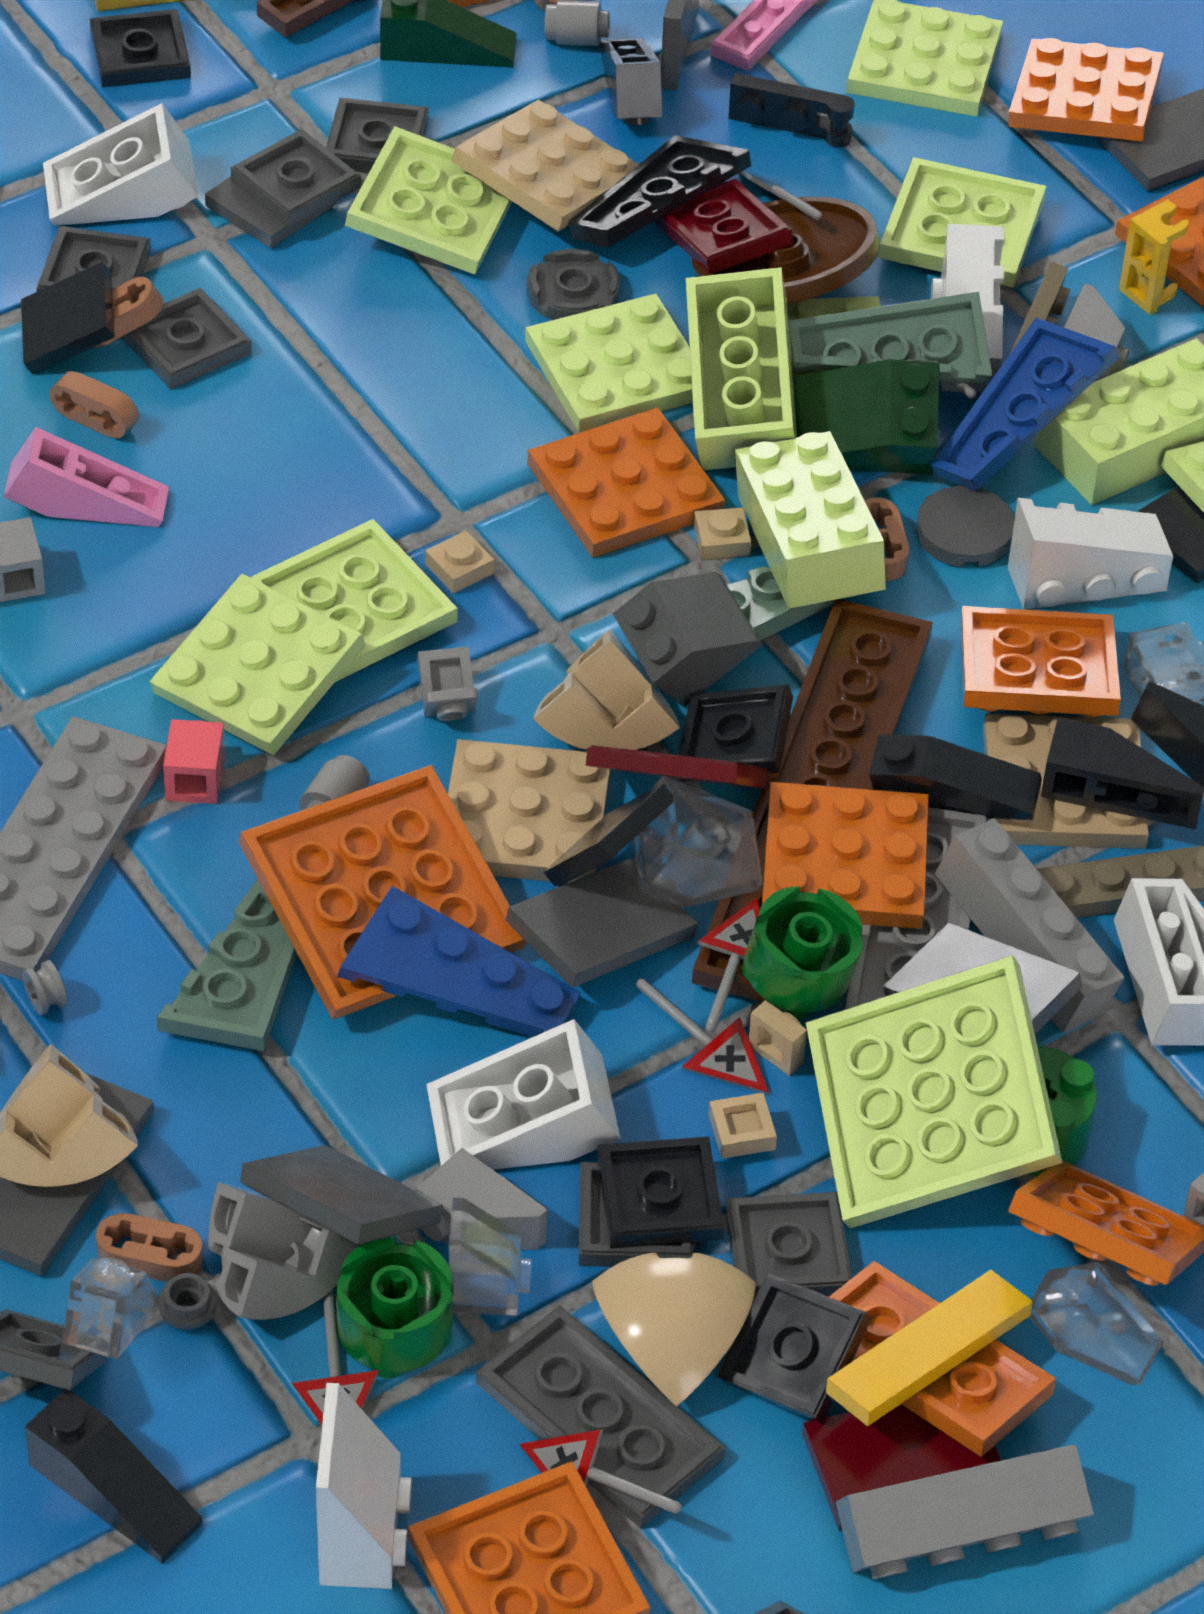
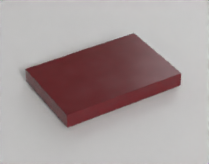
M735 178L717 185L655 221L709 275L794 244L792 229Z
M595 745L587 748L585 766L617 772L768 790L770 771H767V768L738 762Z
M902 1404L869 1426H866L850 1412L825 1417L823 1424L814 1420L803 1422L802 1435L839 1531H842L836 1501L847 1495L1001 1461L996 1446L980 1457Z

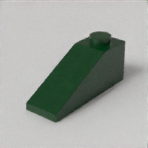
M382 0L380 14V60L514 67L516 32L447 0Z

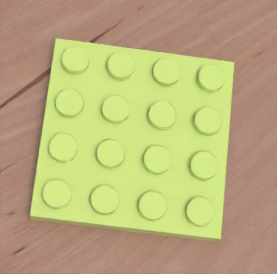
M1013 955L806 1022L842 1220L850 1229L1062 1163L1020 964Z

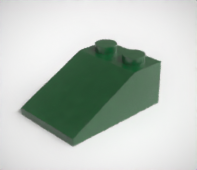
M887 359L794 376L793 389L797 437L811 432L823 433L830 431L849 470L933 475L931 464L936 459L938 447L940 361Z

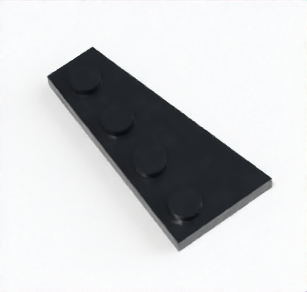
M674 135L569 222L572 239L592 243L595 246L610 247L751 167L749 150Z

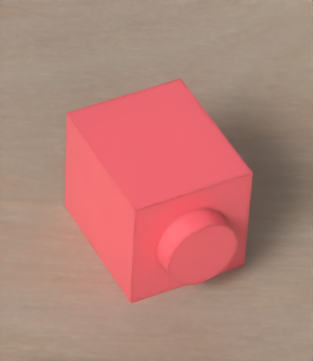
M171 719L163 764L166 801L218 804L225 762L223 723Z

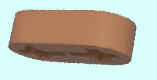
M136 277L112 290L115 337L93 348L110 344L146 324L161 311L164 298L148 278Z
M67 372L49 392L51 403L61 415L111 438H121L139 418V412L135 403L126 394L78 372Z
M876 497L865 499L864 501L874 521L878 520V523L883 526V529H879L883 537L884 549H886L888 558H885L886 581L899 579L907 570L909 544L897 506L890 500Z
M118 1213L108 1216L97 1227V1254L100 1262L111 1270L168 1282L174 1276L183 1273L198 1275L203 1267V1246L200 1235L194 1229L185 1225L133 1214ZM122 1237L131 1238V1241H126L122 1248L113 1247V1244L119 1243ZM177 1248L186 1250V1253H181L177 1260L168 1258V1255H174Z

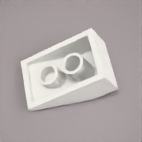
M163 103L43 163L49 219L54 226L159 217L173 209L182 208L189 201L198 197L189 139Z
M574 1019L426 1084L441 1166L461 1148H464L488 1167L495 1170L571 1161L597 1150V1145L610 1144L620 1140L603 1055Z
M327 1383L316 1481L319 1585L392 1589L394 1566H405L407 1529H397L398 1514H410L412 1478L401 1477V1453L339 1383Z

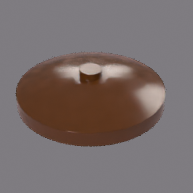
M797 197L822 213L820 220H815L783 199L766 202L763 204L792 229L794 244L710 275L781 267L787 304L818 297L853 281L874 262L880 245L876 222L873 216L863 207L837 198ZM692 259L695 277L709 276V274Z

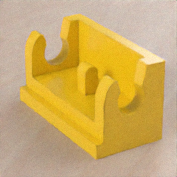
M1169 199L1131 218L1129 222L1119 290L1149 315L1157 312V308L1160 305L1170 301L1177 294V283L1169 284L1164 288L1171 242L1184 236L1189 225L1188 219L1181 220L1176 225H1169L1170 218L1176 213L1177 206Z

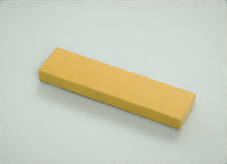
M989 1270L827 1378L826 1393L866 1426H869L1031 1316L1033 1301L993 1270Z

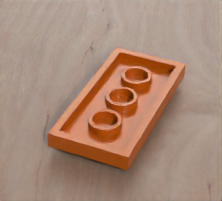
M875 1261L829 1296L865 1311L872 1317L852 1362L940 1304ZM994 1340L904 1401L902 1405L982 1457L1054 1395L1056 1378L998 1340Z

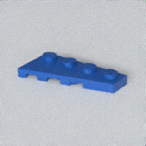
M1036 317L931 464L936 476L977 491L1120 358L1116 347Z
M393 886L389 889L342 963L337 975L338 978L351 982H356L357 978L382 985V991L403 998L405 993L428 999L436 1002V1008L452 1013H457V1010L460 1009L484 1017L485 1023L531 1037L564 1024L581 994L580 991Z

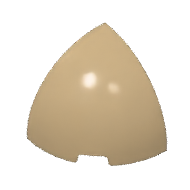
M610 629L567 669V676L564 681L545 695L533 717L543 729L554 737L585 750L588 747L591 748V745L637 750L659 742L680 728L674 712L660 690L652 683L642 666Z
M50 1044L23 1078L0 1112V1177L30 1186L53 1187L76 1184L103 1174L119 1164L138 1146V1141L125 1116L103 1102L99 1095L100 1087L76 1064Z
M657 1253L643 1254L616 1264L592 1281L599 1306L612 1330L641 1370L676 1407L703 1382L728 1351L749 1314L755 1295V1282L745 1273L720 1259L700 1253H693L691 1258H659Z

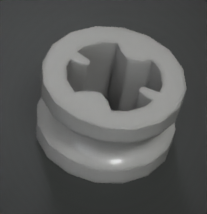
M50 960L42 962L41 969L38 971H34L32 968L22 971L26 992L39 1015L47 1014L49 1006L53 1004L58 1008L67 1006L68 1000L63 981L55 965Z

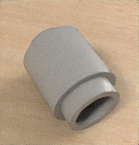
M558 0L557 4H547L545 10L546 40H556L557 45L600 46L601 37H609L610 12L602 10L601 1Z
M340 755L334 760L327 761L299 800L300 810L369 787L370 775L367 768L359 760L347 755Z

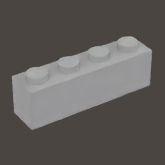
M994 818L954 835L935 875L985 937L1080 972L1082 988L1051 1018L1062 1033L1068 1032L1103 1015L1125 977L1003 827Z
M1076 1444L855 1493L836 1501L852 1573L870 1569L873 1580L907 1572L906 1560L928 1556L930 1566H936L964 1559L963 1547L985 1543L987 1553H993L1021 1546L1020 1534L1041 1530L1043 1540L1078 1533L1076 1522L1094 1515Z

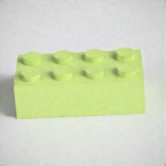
M782 268L686 278L694 428L700 464L703 470L736 467L735 449L750 447L759 442H776L797 438L788 307Z
M1196 338L1093 382L1037 434L1035 447L1091 505L1167 473L1161 467L1166 451L1204 441V345Z
M830 431L823 433L811 432L797 438L776 442H759L750 447L735 449L738 498L788 609L886 590L883 537Z

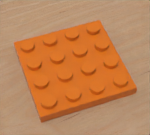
M432 765L242 831L238 843L332 1020L397 996L382 991L383 986L359 978H357L356 982H351L337 977L342 963L391 886L510 953L525 947L526 941L505 921L510 905Z

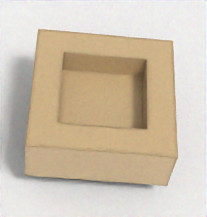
M743 507L694 511V529L701 560L750 556L751 539Z
M466 530L425 550V565L453 594L494 574L495 559Z
M765 1000L751 1012L749 1042L756 1053L788 1076H791L804 1064L807 1029L793 1015L780 1011Z
M764 1093L709 1101L708 1115L721 1159L776 1150L777 1135Z

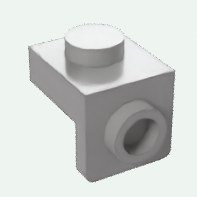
M469 647L418 651L417 663L424 716L437 715L438 720L453 721L465 718L468 715L467 712L475 711L478 694L477 688H474Z

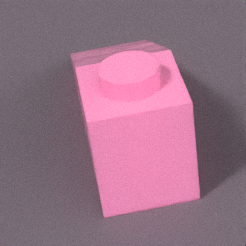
M35 427L11 462L3 497L48 517L159 527L163 522L169 486Z

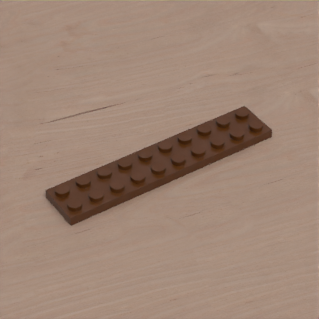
M841 599L834 601L789 718L780 772L770 773L768 790L762 789L707 934L757 898L760 908L762 906L771 782L873 790L869 771L879 734L896 735L931 638L933 622ZM702 946L693 968L692 983L718 990L731 955ZM741 959L729 993L764 1002L765 999L756 992L749 980L743 975L742 965L744 960Z

